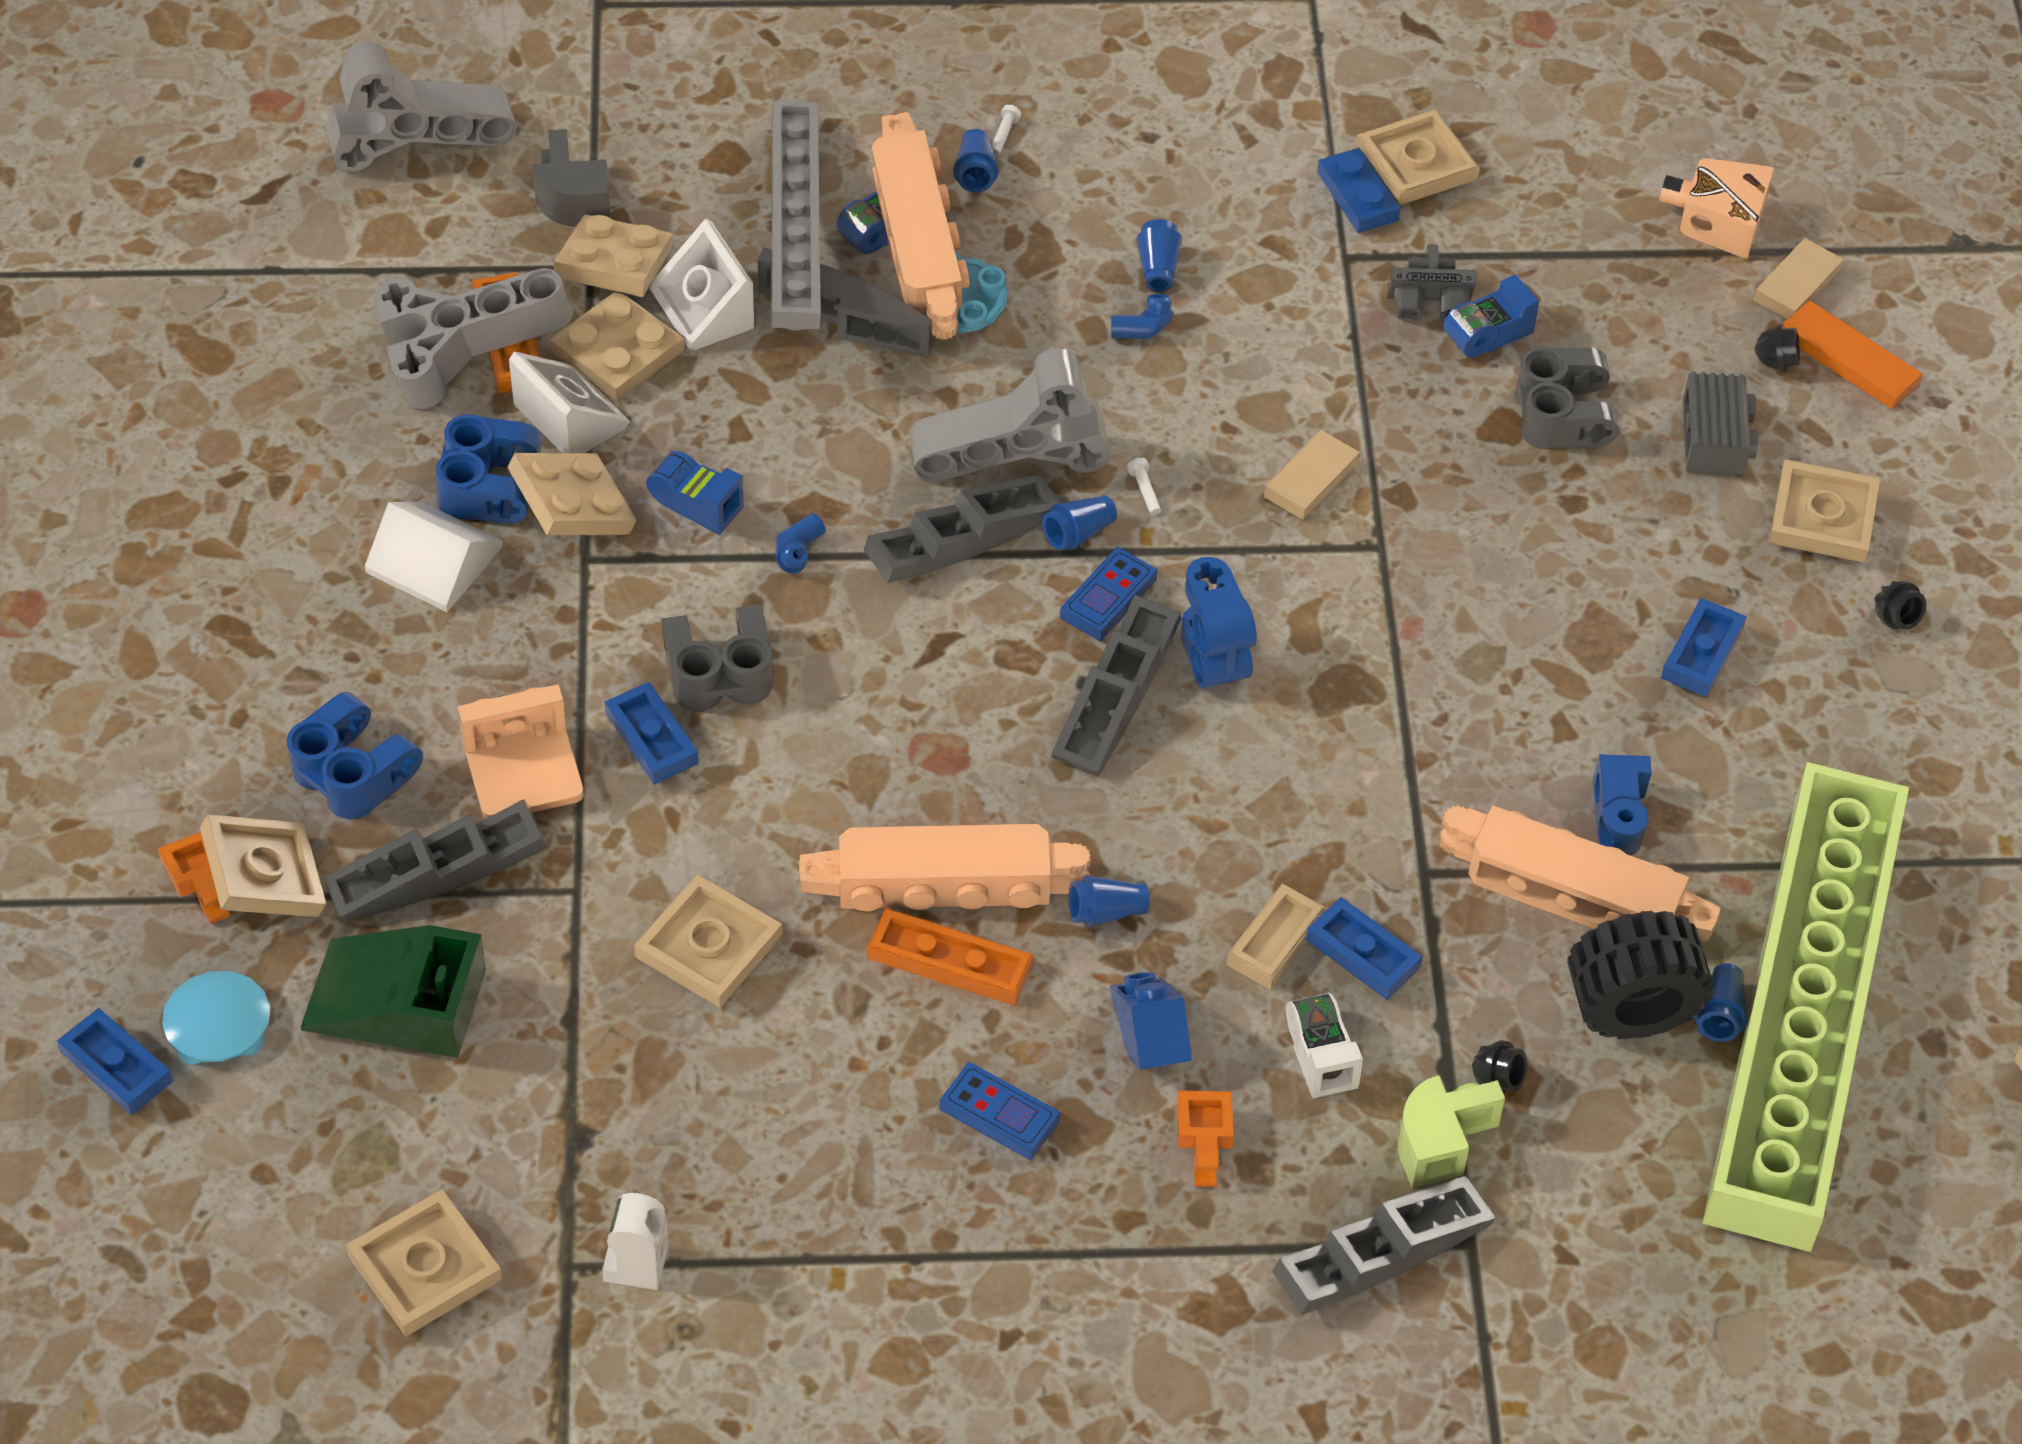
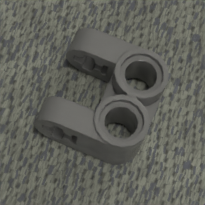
M1541 346L1525 352L1521 359L1515 397L1522 410L1523 418L1520 432L1528 444L1540 449L1600 447L1611 443L1617 438L1619 434L1615 408L1611 404L1602 401H1574L1572 394L1593 393L1607 385L1610 376L1607 358L1603 351L1590 347L1551 348Z
M761 604L736 608L738 636H734L727 641L721 650L703 641H692L687 615L661 619L663 642L673 695L680 706L690 711H705L716 706L723 696H728L733 701L741 704H754L769 696L773 689L772 649Z

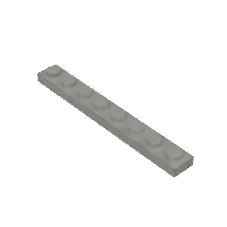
M773 100L771 327L786 328L794 331L820 329L818 103Z

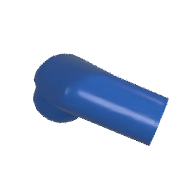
M1152 294L1147 298V309L1140 315H1111V339H1149L1154 337L1172 320L1174 312L1170 310L1172 305L1171 298L1166 294Z
M809 514L777 535L775 561L781 570L796 574L805 568L809 559L807 545L826 532L825 525L817 514Z

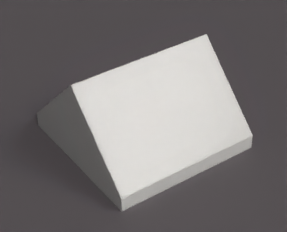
M705 219L649 286V289L677 332L684 337L686 346L694 351L754 329L753 282L713 222Z
M515 351L509 358L514 405L562 453H585L625 430L630 423L574 365Z
M422 501L388 502L364 566L365 573L448 612L503 548V541Z

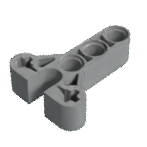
M373 42L357 44L346 54L339 77L345 103L332 102L326 122V133L334 163L339 169L346 172L363 170L372 163L374 158L409 142L500 146L513 139L517 131L508 96L501 87L484 84L411 80L388 61L384 48Z
M547 268L533 270L454 296L417 288L411 280L402 277L392 278L384 282L375 293L380 323L390 343V346H387L386 349L391 370L407 404L412 408L421 410L431 408L443 399L447 384L473 357L557 331L565 327L573 317V307L559 273Z
M1049 349L1042 352L1034 362L1035 369L1011 394L918 420L912 425L910 430L915 474L925 481H942L1027 457L1067 464L1072 470L1082 473L1095 472L1102 469L1109 461L1104 417L1096 399H1089L1086 376L1076 355L1067 349Z

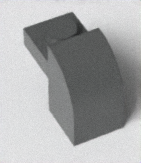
M567 129L548 130L550 149L541 150L542 164H532L535 199L541 212L559 224L572 227L578 225L584 214L592 216L604 215L611 218L606 159L569 162Z

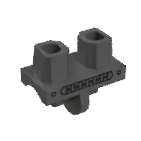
M1428 244L1425 258L1409 257L1408 268L1392 267L1390 282L1387 285V298L1393 299L1398 319L1421 318L1423 300H1440V318L1445 320L1455 307L1461 303L1471 301L1476 286V270L1455 269V259L1439 258L1438 245Z

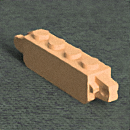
M909 112L882 116V137H879L871 146L874 160L872 174L903 302L932 319V336L935 335L936 339L940 338L941 340L952 339V336L956 335V331H958L957 315L958 308H962V289L970 287L965 259L957 261L955 250L960 249L956 222H947L945 212H950L948 189L946 184L938 185L936 175L941 174L937 147L929 148L925 131L916 130Z
M1459 805L1456 807L1451 806L1450 809L1447 808L1443 814L1442 824L1444 826L1443 831H1440L1439 847L1443 848V852L1452 853L1454 857L1470 862L1469 875L1477 886L1596 929L1597 925L1607 920L1619 918L1618 916L1653 910L1655 913L1661 911L1673 912L1674 916L1682 915L1688 918L1689 922L1694 923L1700 941L1708 943L1713 934L1721 907L1687 891L1686 887L1689 877L1677 873L1667 866L1652 864L1625 854L1618 848L1600 845L1578 837L1571 831L1556 829L1529 819L1519 812L1507 811L1494 805L1491 806L1488 815L1471 808L1465 809L1464 806L1459 807Z
M1038 824L848 828L839 836L838 850L800 855V889L802 893L840 896V909H857L859 911H873L878 908L925 910L930 907L977 909L983 906L1029 908L1035 905H1049L1050 894H1069L1072 881H1081L1085 875L1090 876L1087 867H1090L1091 854L1090 850H1087L1086 846H1082L1081 843H1074L1072 845L1070 843H1049L1048 831Z

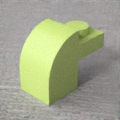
M1438 1075L1422 1082L1412 1091L1404 1107L1398 1136L1399 1157L1412 1188L1463 1176L1470 1148L1465 1135L1499 1127L1505 1097L1498 1081L1482 1085L1468 1083L1456 1088L1453 1092L1446 1093Z

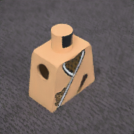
M1704 158L1699 160L1693 181L1666 175L1659 202L1684 208L1679 229L1683 235L1748 259L1767 199L1774 168Z

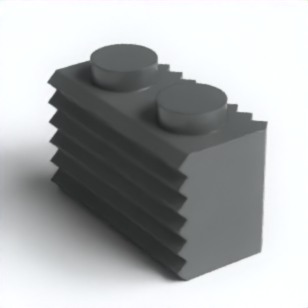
M1695 371L1689 373L1682 400L1685 470L1744 474L1748 458L1755 459L1758 448V431L1749 430V422L1752 423L1755 416L1756 397L1755 394H1747L1746 377L1743 374L1736 377L1733 373L1728 376L1724 373L1716 375L1714 372L1707 375L1704 371L1700 374H1697Z

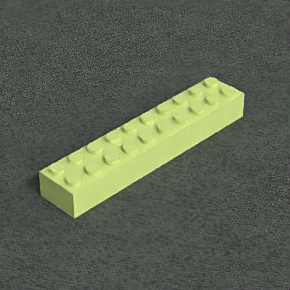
M1809 762L1806 763L1795 798L1702 1224L1811 1252L1824 1218L1909 791L1907 786Z

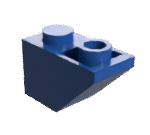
M1141 972L1125 976L1123 984L1110 986L1111 997L1128 1058L1139 1070L1192 1061L1184 997L1162 977L1156 978V974L1153 972Z

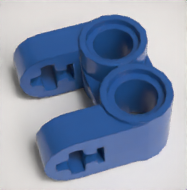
M473 414L454 417L447 423L444 429L445 443L442 456L436 465L437 505L439 509L457 519H473L505 524L521 522L526 518L529 504L514 478L490 473L493 466L508 467L514 453H540L543 440L541 433L534 426L518 421L485 418Z
M1214 557L1196 559L1188 566L1186 572L1185 592L1191 607L1183 614L1180 632L1181 642L1190 660L1195 680L1198 686L1203 689L1249 678L1253 673L1250 647H1254L1257 642L1256 625L1247 600L1243 598L1232 571L1225 562ZM1208 578L1211 584H1216V589L1209 590L1208 583L1201 579Z
M342 692L336 695L305 720L296 724L288 733L287 746L295 781L306 789L318 790L327 798L328 807L333 814L345 819H356L369 814L378 804L408 782L420 768L423 761V752L401 734L389 737L368 754L359 748L346 747L364 731L371 718L370 708L350 692Z

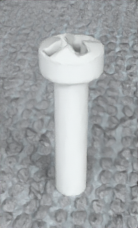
M1005 105L1001 110L1002 122L991 145L995 157L1000 155L1012 125L1020 120L1021 111L1013 105Z
M1136 458L1128 463V472L1131 476L1136 477L1150 515H1158L1161 513V508L1147 475L1150 466L1147 459Z

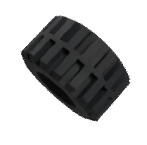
M1653 910L1641 911L1636 914H1625L1618 916L1619 918L1607 920L1597 925V928L1587 931L1580 937L1581 941L1572 946L1567 964L1582 1018L1587 1028L1592 1032H1599L1601 1036L1631 1039L1665 1033L1692 1020V1016L1700 1014L1706 1008L1705 1003L1711 1001L1713 997L1712 989L1714 984L1697 928L1694 923H1690L1689 919L1682 915L1674 916L1673 912L1668 911L1655 913Z

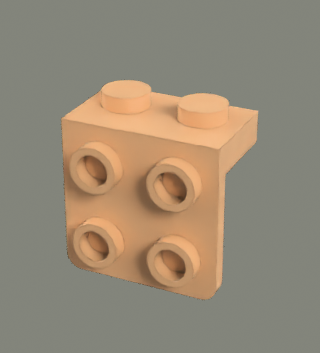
M559 684L544 688H530L521 693L493 699H480L470 704L458 706L462 743L484 819L523 799L530 806L532 812L569 805L582 800L584 795L583 786L566 731L564 701Z

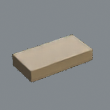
M1804 238L1760 284L1755 291L1753 301L1788 319L1809 300L1813 301L1841 271L1844 259Z
M1320 430L1265 486L1264 498L1304 520L1359 463L1360 452L1325 431Z
M1282 883L1229 951L1226 965L1271 990L1307 943L1308 927L1327 908Z

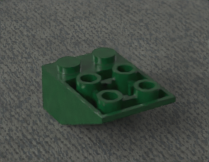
M425 925L331 938L301 1023V1031L458 1058L486 972L482 935Z

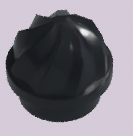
M1777 324L1776 327L1762 332L1755 346V353L1764 365L1780 371H1787L1788 366L1800 365V342L1797 327L1785 328L1784 324Z
M1892 581L1888 586H1881V592L1876 594L1874 598L1875 612L1882 623L1892 629L1913 628L1921 621L1926 611L1927 603L1924 595L1920 593L1919 588L1909 581Z
M1505 1040L1481 1046L1472 1062L1473 1074L1480 1085L1498 1081L1503 1093L1507 1090L1515 1092L1522 1086L1526 1077V1054L1522 1049L1515 1048L1511 1042Z

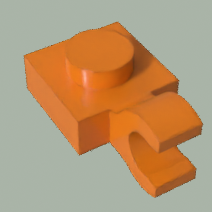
M201 832L158 848L160 861L180 898L195 892L210 924L230 917L228 910H221Z
M1178 1091L1176 1102L1178 1148H1194V1187H1216V1171L1219 1170L1218 1149H1232L1233 1147L1232 1091Z

